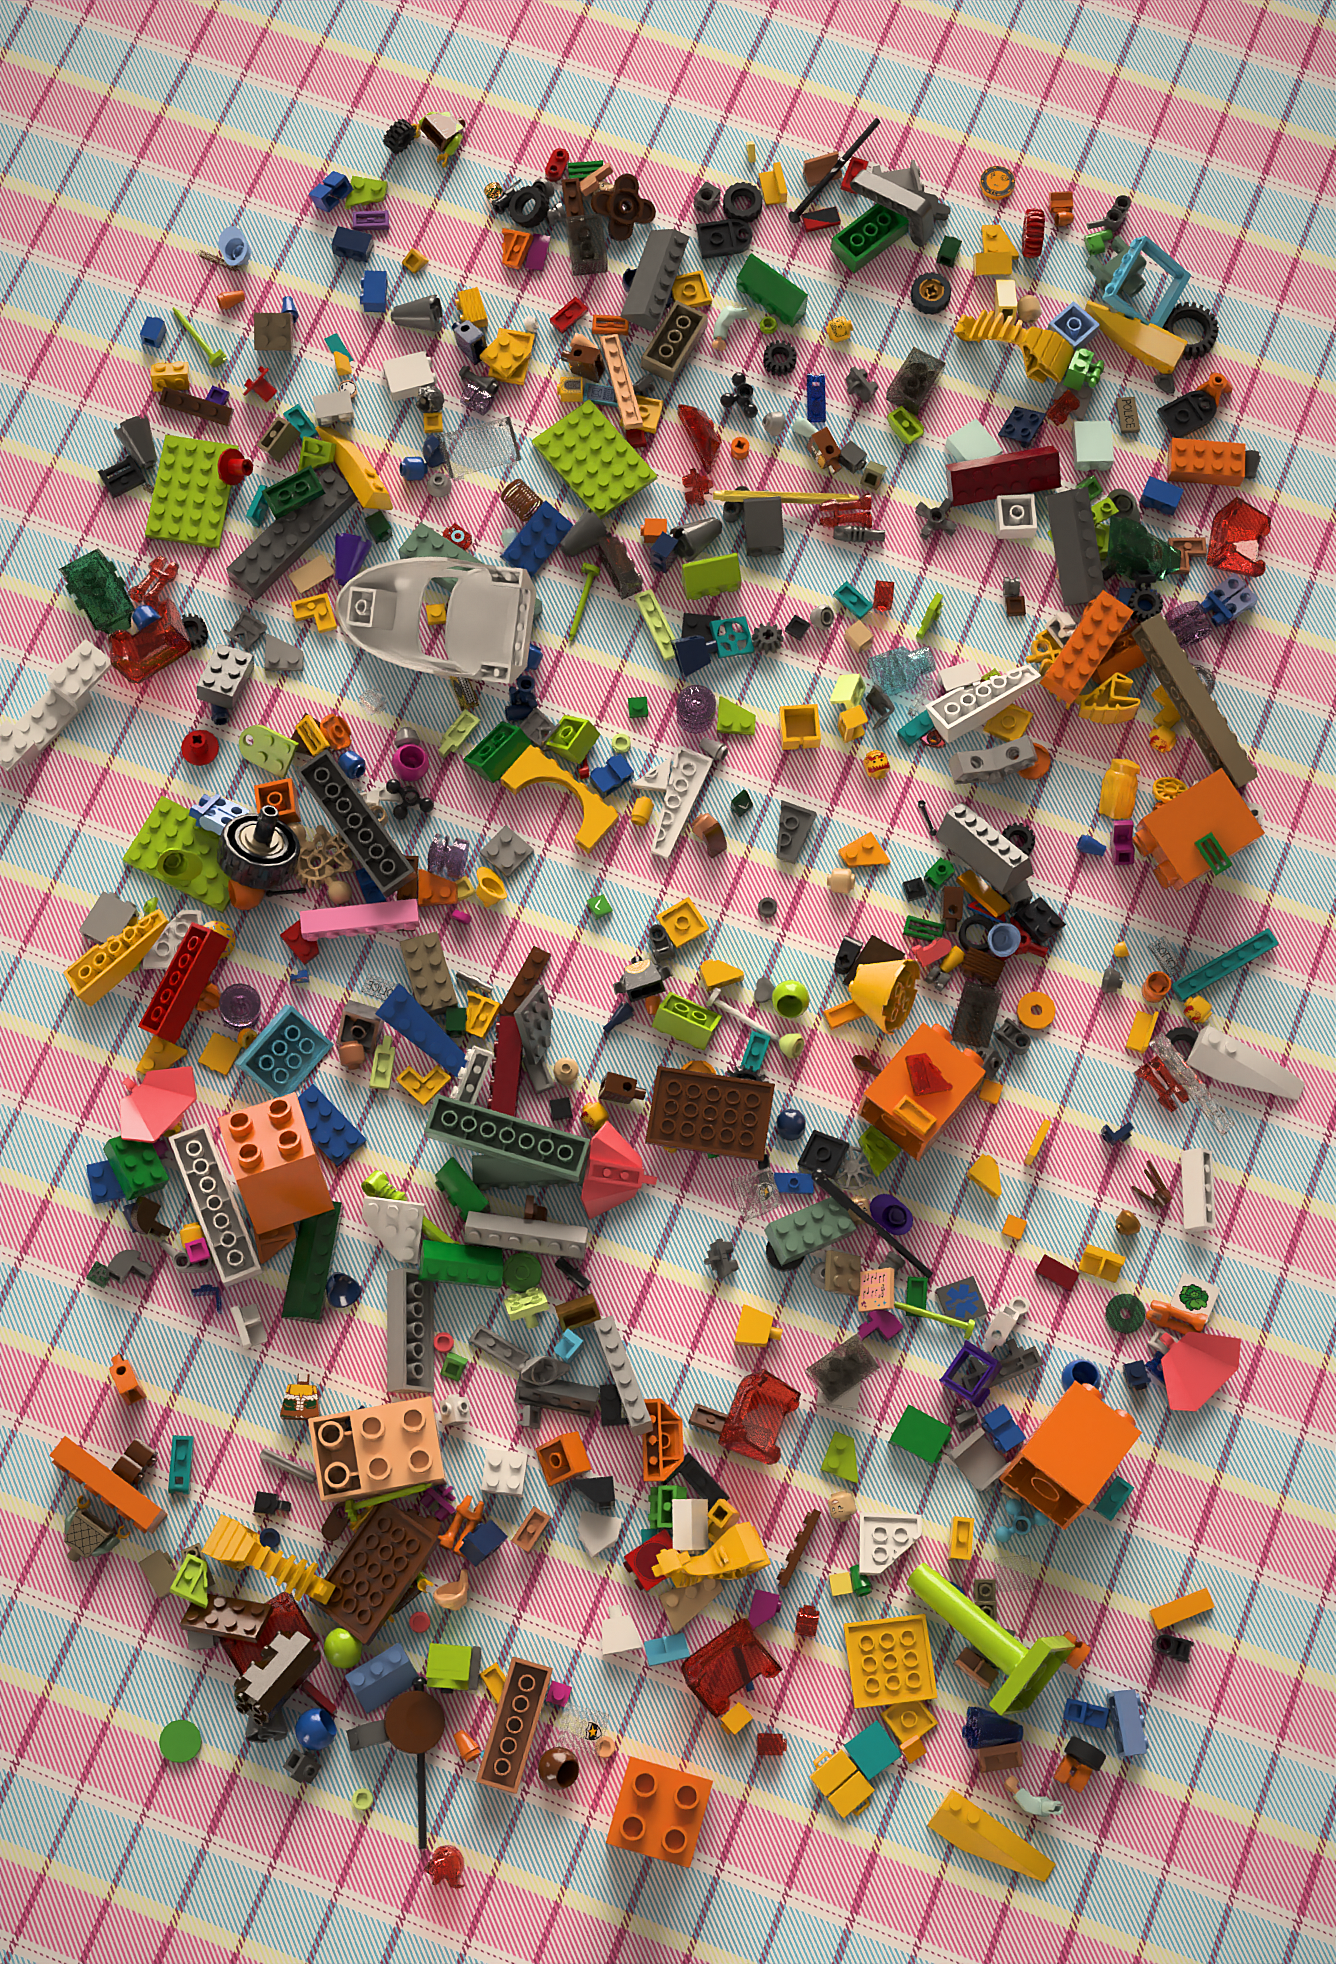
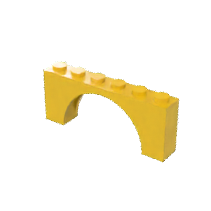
M530 745L501 777V784L515 796L527 786L541 782L556 783L569 789L578 798L584 815L582 826L575 836L574 843L590 854L618 822V811L614 807H608L604 804L603 799L599 795H593L589 792L588 787L584 783H578L574 780L570 772L559 768V764L555 760H549L544 756L545 754L540 748H534Z

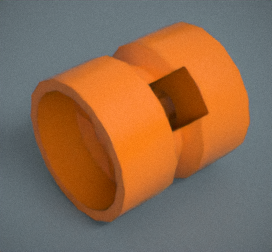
M1152 972L1142 985L1141 992L1143 997L1152 1003L1162 1001L1171 988V980L1164 972Z
M1067 1630L1063 1636L1076 1647L1067 1657L1066 1663L1076 1670L1089 1654L1091 1647L1083 1641L1078 1642L1077 1637Z
M1066 1754L1057 1767L1053 1778L1062 1784L1069 1783V1788L1080 1794L1092 1774V1769L1084 1764L1078 1765L1076 1759Z

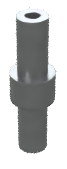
M460 970L456 974L457 978L469 983L468 985L475 989L479 988L491 994L494 988L481 981V978L475 975L471 976Z

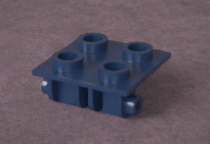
M1015 406L998 436L1019 440L1021 442L1020 445L1023 448H1027L1031 445L1032 438H1035L1039 432L1038 429L1043 425V420L1047 414Z

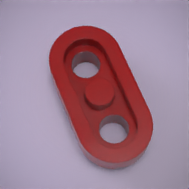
M557 148L552 152L545 167V177L547 180L557 182L562 178L569 163V153L566 149Z

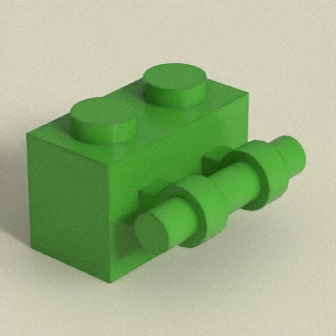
M1077 347L1063 385L1078 391L1081 390L1083 382L1089 383V386L1092 388L1099 383L1100 375L1104 371V361L1098 360L1095 364L1091 363L1094 352Z
M678 1485L651 1487L650 1495H648V1502H650V1514H648L650 1529H673L672 1499H687L686 1487Z

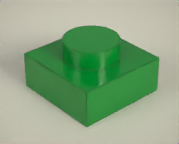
M647 696L628 698L629 718L648 717Z

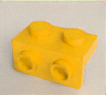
M177 361L174 363H156L151 365L153 391L161 392L163 387L174 390H189L188 362Z

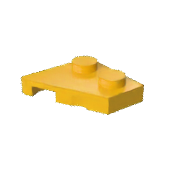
M982 225L983 253L1012 251V260H1018V251L1000 225Z

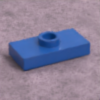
M774 1172V1193L813 1195L814 1181L811 1178V1174Z

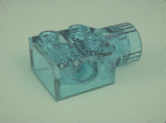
M904 646L870 657L867 663V669L874 685H879L888 697L915 688L919 676L936 670L935 661L928 646L911 652Z

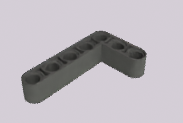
M864 169L850 182V187L857 194L908 218L911 240L918 247H923L933 236V210L928 200Z

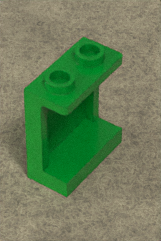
M908 1404L888 1443L903 1448L932 1466L934 1462H939L943 1454L940 1451L943 1444L948 1445L952 1434L949 1433L952 1428Z

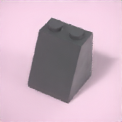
M781 496L744 499L742 521L747 556L759 557L765 554L775 556L784 553Z

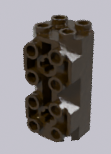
M279 1630L271 1644L266 1645L262 1649L260 1654L263 1657L260 1662L253 1660L244 1675H240L234 1683V1687H236L234 1697L238 1712L243 1715L247 1714L259 1726L269 1723L321 1662V1652L318 1648L316 1651L313 1650L312 1646L314 1643L311 1639L298 1631H293L291 1634V1631L284 1632Z

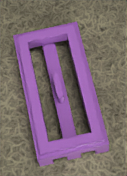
M388 210L352 212L353 230H389ZM373 217H385V218L374 219Z

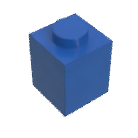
M147 316L139 334L142 344L159 349L167 332L165 321L158 317Z

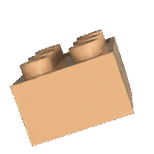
M431 1396L308 1419L320 1500L322 1502L335 1503L346 1502L349 1499H354V1501L369 1499L423 1483H432V1487L447 1484L434 1404ZM349 1418L351 1420L352 1431L345 1430L348 1427L345 1424V1421Z

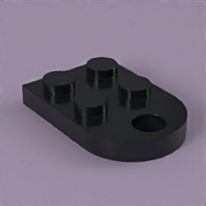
M727 219L696 224L702 259L740 254L751 245L752 230L743 220ZM745 232L748 236L741 238L738 234Z
M1191 391L1158 408L1157 414L1174 438H1183L1209 424L1216 414L1217 406L1213 397L1208 393ZM1201 402H1208L1210 407H1203Z

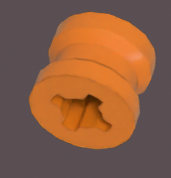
M737 437L732 441L731 455L733 458L743 460L748 456L750 445L746 438Z

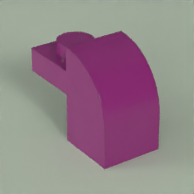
M1132 820L1113 821V829L1110 832V846L1114 866L1134 864L1135 847L1132 841L1134 824Z
M874 1310L868 1313L866 1317L870 1323L868 1324L865 1321L857 1328L856 1337L861 1342L877 1330L887 1343L900 1333L904 1327L892 1313L886 1310Z

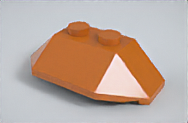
M662 1398L644 1399L652 1421L653 1431L642 1434L644 1482L665 1481L684 1461L682 1418Z

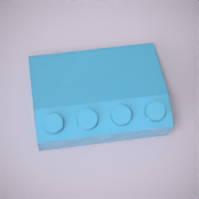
M285 1005L234 1064L270 1095L278 1098L291 1094L334 1044L292 1005Z

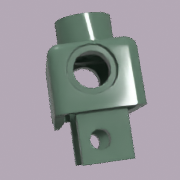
M1119 235L1113 239L1111 248L1118 254L1103 266L1092 254L1086 263V267L1096 277L1095 283L1104 292L1106 286L1111 283L1114 272L1120 267L1123 256L1130 249V246ZM1140 253L1116 295L1125 291L1132 298L1146 285V281L1141 276L1147 261Z

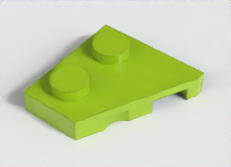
M303 436L297 472L310 465L314 470L333 463L336 444Z
M938 592L929 604L921 622L922 626L916 634L920 639L924 638L933 621H938L941 616V610L944 606V603H942L944 595Z
M719 696L717 733L754 736L756 715Z
M188 1553L169 1592L206 1609L208 1604L207 1562Z

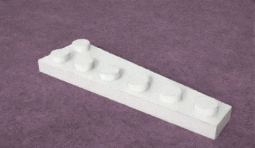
M681 745L678 746L650 853L666 860L669 859L714 759Z

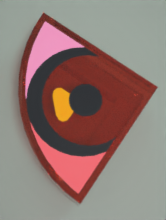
M937 729L920 738L921 743L925 746L936 749L946 747V743Z

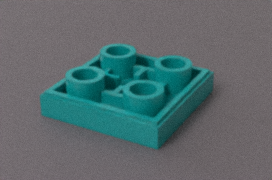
M878 1720L843 1745L868 1781L902 1756Z

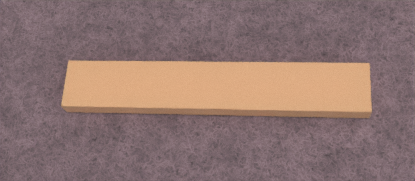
M618 334L601 336L600 342L624 429L643 427Z

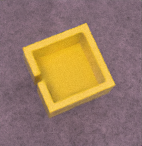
M818 704L780 706L778 716L782 750L799 749V745H802V749L820 748L821 734Z

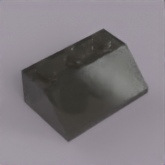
M600 536L597 538V554L621 600L641 592L644 581L641 574L636 573L633 559L628 558L625 544L623 542L620 543L618 537Z

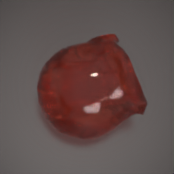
M453 1845L438 1847L434 1851L432 1859L426 1863L423 1871L433 1877V1885H438L445 1878L448 1885L454 1889H462L465 1886L460 1884V1878L465 1868V1860L461 1851Z

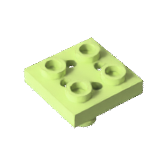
M533 1287L524 1293L511 1294L506 1299H503L511 1322L524 1318L526 1327L529 1329L539 1325L536 1313L550 1309L541 1287Z

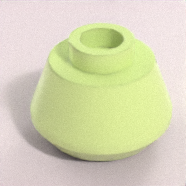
M791 1033L782 1036L779 1041L780 1050L789 1059L798 1057L804 1047L802 1035Z

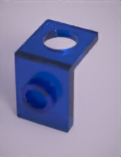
M206 1284L201 1285L200 1288L191 1289L194 1297L216 1295L217 1312L222 1314L221 1290L219 1287Z

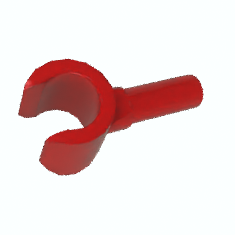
M587 755L583 760V767L578 768L580 779L590 776Z

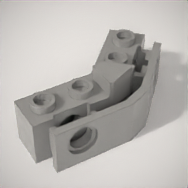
M1026 735L992 749L957 752L948 762L955 785L987 781L989 785L1004 782V777L1034 766L1038 758L1031 738Z

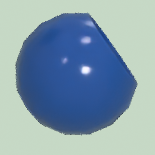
M1077 1359L1067 1364L1063 1369L1061 1384L1065 1392L1075 1380L1081 1385L1087 1383L1099 1389L1101 1374L1096 1365L1089 1360Z
M312 1708L305 1711L299 1716L295 1725L297 1741L304 1748L312 1751L327 1748L334 1741L337 1732L335 1722L330 1714L320 1708Z

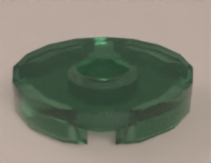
M1119 1294L1108 1302L1105 1318L1108 1325L1114 1331L1130 1334L1136 1332L1143 1325L1145 1308L1137 1297L1131 1294ZM1120 1310H1129L1130 1318H1122Z

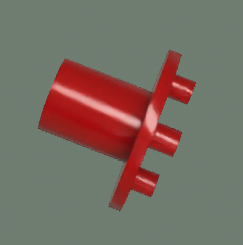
M260 366L257 369L261 372L254 381L249 378L246 380L244 386L247 389L243 395L246 396L253 390L267 403L276 394L277 390L263 378L269 369H264Z
M228 448L219 457V479L227 485H237L241 483L244 476H249L253 472L251 460L245 459L237 449Z
M195 730L185 736L182 741L181 751L187 762L192 765L203 766L215 760L219 752V744L217 738L211 732Z

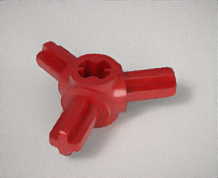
M1011 917L1010 923L1020 932V944L1013 954L1007 957H1000L995 954L996 958L1005 961L1014 954L1021 955L1027 952L1045 958L1048 948L1032 942V938L1029 937L1026 931H1023V927L1014 917Z

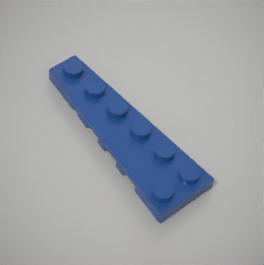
M398 983L375 1014L455 1077H458L461 1067L465 1068L467 1063L465 1053L409 992Z

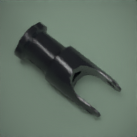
M519 179L505 190L499 199L492 201L491 204L498 214L502 215L505 209L510 206L509 203L516 192L514 187L522 179Z

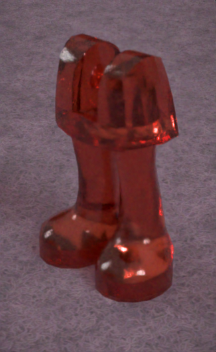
M870 493L863 494L860 499L854 501L837 502L836 499H831L818 504L819 511L834 512V516L819 518L821 526L834 528V526L843 523H861L863 527L872 528V514L870 511L839 514V511L871 510Z
M162 555L158 556L148 565L150 571L137 586L130 588L127 593L128 596L137 603L143 601L145 605L152 606L157 612L161 606L158 597L167 583L175 580L179 564L172 561L163 572L162 570L166 565L167 558ZM155 578H159L155 585L151 588V590L146 594L147 589L155 580Z
M1163 1051L1136 1070L1134 1074L1138 1078H1144L1159 1095L1157 1101L1170 1112H1174L1178 1107L1171 1097L1173 1093L1183 1104L1188 1102L1190 1098L1183 1082L1178 1083L1166 1068L1165 1061L1167 1056ZM1152 1068L1160 1075L1169 1089L1166 1090L1153 1073Z

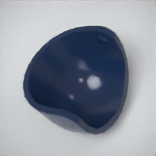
M433 434L425 439L422 447L423 457L428 467H438L449 458V454Z
M335 1272L330 1276L326 1285L328 1302L335 1308L348 1307L360 1297L362 1288L349 1275Z

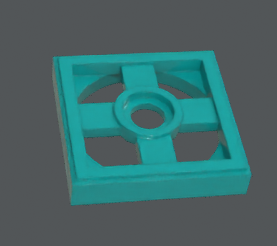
M745 616L716 620L709 623L713 640L716 641L718 646V659L755 652ZM732 624H739L743 632L736 633L733 631ZM724 625L726 633L717 636L719 627ZM733 635L735 640L730 641L728 636ZM745 640V648L739 651L737 642ZM726 643L729 645L731 651L725 649L721 644Z

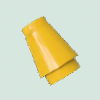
M954 945L951 951L945 955L939 968L944 973L951 972L965 960L966 954Z

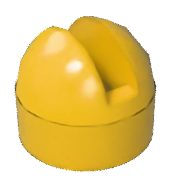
M1124 941L1114 946V954L1119 958L1129 956Z

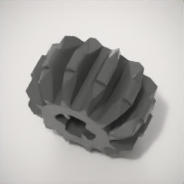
M768 622L767 626L761 623L759 628L755 627V634L752 635V640L754 641L753 646L758 647V652L765 650L767 655L769 650L775 653L776 648H781L784 637L781 636L782 630H777V624L770 626V622Z

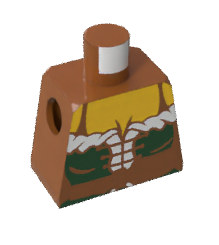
M828 427L812 434L806 448L821 469L829 467L833 474L840 471L842 467L838 459L841 451Z
M298 1373L297 1385H287L280 1412L282 1420L308 1421L309 1418L321 1416L318 1388L315 1385H309L310 1374Z

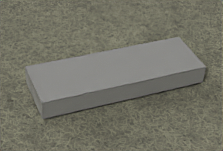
M480 1323L468 1340L518 1373L521 1372L519 1366L525 1364L530 1358L528 1353Z

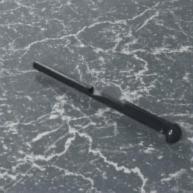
M878 118L872 121L795 211L789 212L788 218L790 222L799 223L801 221V214L881 123Z
M816 1168L811 1174L812 1180L846 1211L850 1208L865 1223L873 1227L877 1231L876 1234L878 1236H881L925 1277L929 1279L933 1275L931 1270L823 1175L824 1169Z
M422 1676L414 1678L412 1681L414 1691L424 1692V1685L427 1684V1680ZM425 1752L417 1754L416 1773L419 1849H427Z

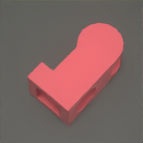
M937 937L933 940L932 944L924 948L917 945L911 949L919 965L925 967L947 955L951 951L952 945L948 939Z

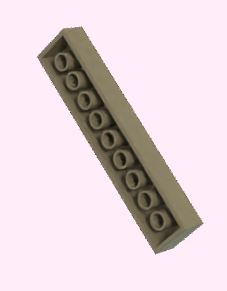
M1159 613L1142 622L1131 635L1213 771L1215 772L1222 768L1236 790L1258 777L1257 769L1249 762L1245 749L1240 747L1236 734L1228 727L1227 719L1217 709L1216 701L1208 694L1206 684L1199 679L1197 669L1190 664L1186 651L1181 649L1177 636L1169 629L1168 621Z

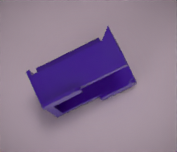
M965 1340L964 1346L939 1381L945 1387L979 1408L989 1396V1386L1003 1366L997 1359ZM970 1354L989 1366L972 1392L952 1381Z

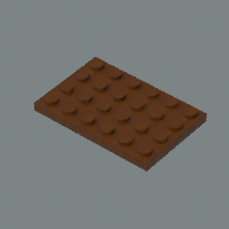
M658 1066L645 1144L763 1162L775 1084Z
M390 1501L375 1504L324 1578L336 1586L327 1604L325 1605L313 1598L309 1600L362 1643L370 1646L441 1540Z

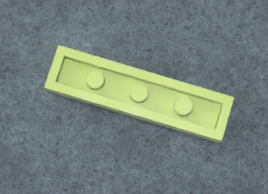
M652 589L634 595L638 608L664 661L675 658L670 640L676 638Z

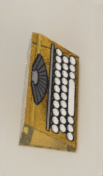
M449 676L460 710L464 711L465 709L479 706L470 679Z

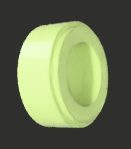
M617 734L613 737L612 748L615 752L623 754L630 749L631 741L627 735Z
M361 1788L354 1792L352 1803L356 1809L367 1810L373 1804V1794L368 1789Z

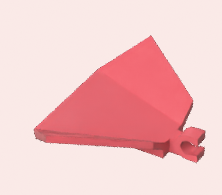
M192 1066L147 1071L140 1086L136 1085L129 1077L122 1082L132 1094L120 1099L121 1138L129 1141L155 1143L168 1129L172 1130L184 1117L183 1113L197 1100Z
M608 1121L591 1139L580 1198L589 1220L634 1198L638 1189H641L642 1183L656 1185L657 1177L644 1175L645 1169L642 1166V1158Z
M1191 1331L1177 1343L1167 1332L1159 1338L1169 1349L1161 1359L1170 1410L1196 1412L1239 1369L1240 1338Z

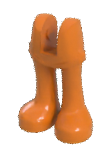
M1157 1300L1151 1302L1150 1307L1152 1310L1146 1313V1319L1158 1327L1172 1329L1183 1335H1186L1189 1331L1200 1333L1208 1315L1203 1313L1194 1314L1182 1311L1171 1306L1169 1303ZM1170 1316L1183 1320L1191 1324L1192 1326L1171 1319Z
M467 1495L461 1504L457 1506V1512L447 1532L444 1535L438 1536L441 1540L438 1546L451 1551L455 1537L464 1519L468 1520L458 1542L452 1550V1553L463 1558L466 1557L459 1551V1548L464 1543L462 1539L469 1532L473 1533L478 1522H481L485 1505L484 1502L479 1501L474 1512L467 1510L473 1498L470 1495Z

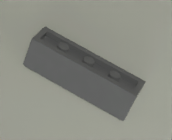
M520 1373L514 1402L594 1418L599 1388L559 1379L548 1385L539 1386L522 1380Z

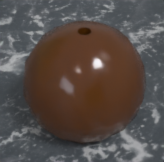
M553 1747L545 1751L538 1762L539 1778L547 1787L562 1790L571 1786L579 1775L578 1758L571 1750L564 1747Z

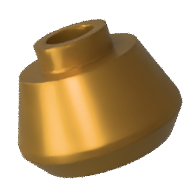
M1122 1210L1115 1221V1228L1118 1233L1126 1236L1139 1233L1141 1224L1137 1217L1129 1210Z

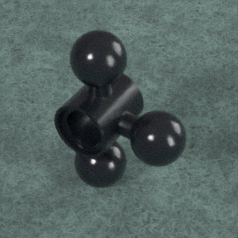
M737 372L732 376L733 385L738 387L737 394L724 393L720 398V403L723 407L729 408L736 401L738 405L744 407L743 412L747 418H754L758 414V408L756 405L751 404L753 388L751 385L746 384L745 375Z
M390 779L386 783V790L390 794L399 793L403 800L401 805H397L393 809V815L396 819H405L408 815L407 807L415 806L416 804H419L420 810L425 813L433 810V800L428 797L420 798L415 787L408 785L402 788L401 783L397 779ZM414 792L415 796L413 799L407 800L405 799L406 794Z

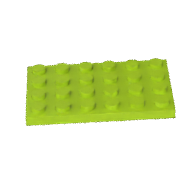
M590 399L531 440L532 445L587 508L590 507L591 512L594 511L600 520L658 479L657 474Z
M165 434L145 538L219 549L232 485H227L219 479L218 460L224 450L228 448L239 450V446Z
M161 796L122 858L123 862L223 914L230 903L228 882L231 878L223 872L218 864L216 854L220 835L213 831H207L203 827L196 826L197 819L189 816V809ZM169 848L192 852L201 858L203 863L202 871L199 876L192 880H179L162 876L156 867L159 855Z

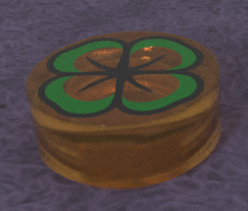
M491 182L484 188V194L489 200L498 198L503 191L498 182Z

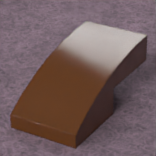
M719 822L702 832L703 841L707 845V853L711 859L727 849L726 838Z

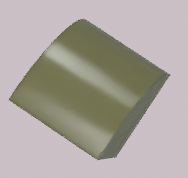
M870 461L865 467L860 484L877 491L887 467Z

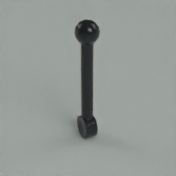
M920 800L918 807L923 811L930 828V835L935 836L937 831L933 828L925 809L926 803L924 800Z
M306 888L283 891L267 890L266 896L272 897L273 895L293 893L305 894Z

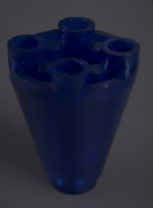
M969 1706L967 1709V1723L962 1727V1737L966 1738L968 1748L973 1750L1021 1742L1023 1726L981 1707Z

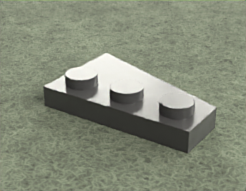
M781 800L776 853L778 859L795 865L816 819L817 813L815 811Z

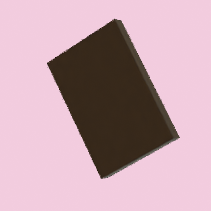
M871 935L842 984L849 987L850 982L854 981L856 977V970L859 964L865 965L903 960L905 953Z

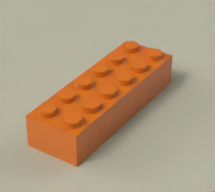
M1102 590L1039 684L1071 705L1134 611Z
M64 1436L49 1455L54 1459L51 1463L64 1473L69 1470L68 1476L80 1485L83 1482L86 1483L84 1488L96 1497L99 1494L102 1495L100 1499L112 1509L115 1506L119 1508L116 1512L127 1521L133 1519V1525L146 1534L149 1531L153 1534L168 1515L159 1506L68 1437Z

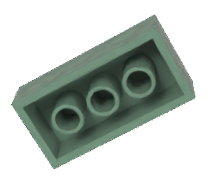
M830 1197L770 1222L764 1229V1232L782 1266L850 1237L855 1232L856 1227L848 1211Z

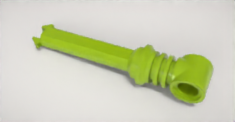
M373 1171L361 1183L363 1192L369 1197L377 1198L379 1196V1198L408 1202L405 1192H396L397 1189L395 1187L392 1189L393 1186L391 1184L388 1185V1177L382 1171ZM423 1215L422 1233L432 1241L460 1244L459 1241L455 1242Z

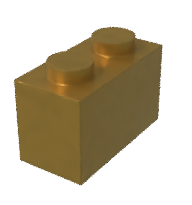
M593 1293L554 1306L563 1333L567 1328L573 1330L601 1319Z

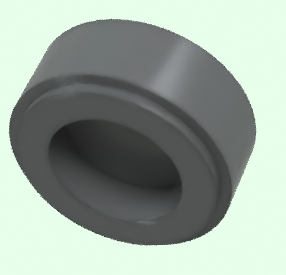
M769 897L761 899L758 904L759 914L765 918L774 916L777 911L776 901Z

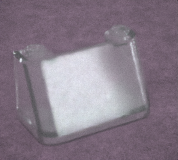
M510 416L435 436L440 442L439 450L449 479L453 478L454 482L465 479L464 475L504 464L508 468L517 465V461L521 460Z

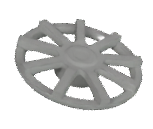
M849 1146L847 1151H849L850 1160L844 1157L843 1162L845 1164L839 1167L844 1169V1171L835 1176L834 1181L842 1188L857 1190L866 1186L871 1181L874 1173L872 1169L870 1174L861 1170L862 1167L870 1166L869 1162L859 1164V1161L865 1155L863 1150L858 1147ZM853 1151L861 1153L856 1160L853 1159ZM845 1174L848 1176L846 1185L838 1181ZM858 1174H862L868 1177V1179L862 1184ZM851 1177H855L858 1186H849Z

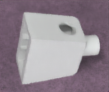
M1002 1303L984 1335L987 1340L983 1348L993 1353L997 1345L1002 1347L1020 1313Z
M620 1604L609 1606L610 1619L602 1620L603 1656L642 1649V1644L631 1615L622 1616Z

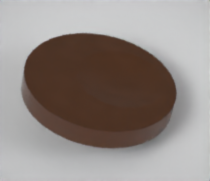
M409 1691L400 1694L389 1704L384 1716V1730L388 1740L396 1749L408 1754H419L433 1748L441 1739L445 1728V1716L441 1705L433 1696L422 1691Z

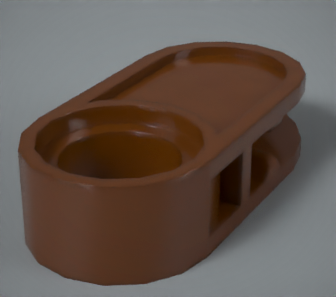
M340 1502L334 1506L322 1526L321 1533L328 1541L338 1540L350 1521L348 1515L345 1518L337 1516V1510L340 1507H345V1502Z

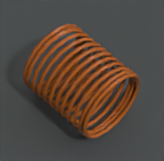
M520 478L508 484L500 496L502 502L523 522L528 521L536 512L534 509L536 507L538 509L543 503V500Z

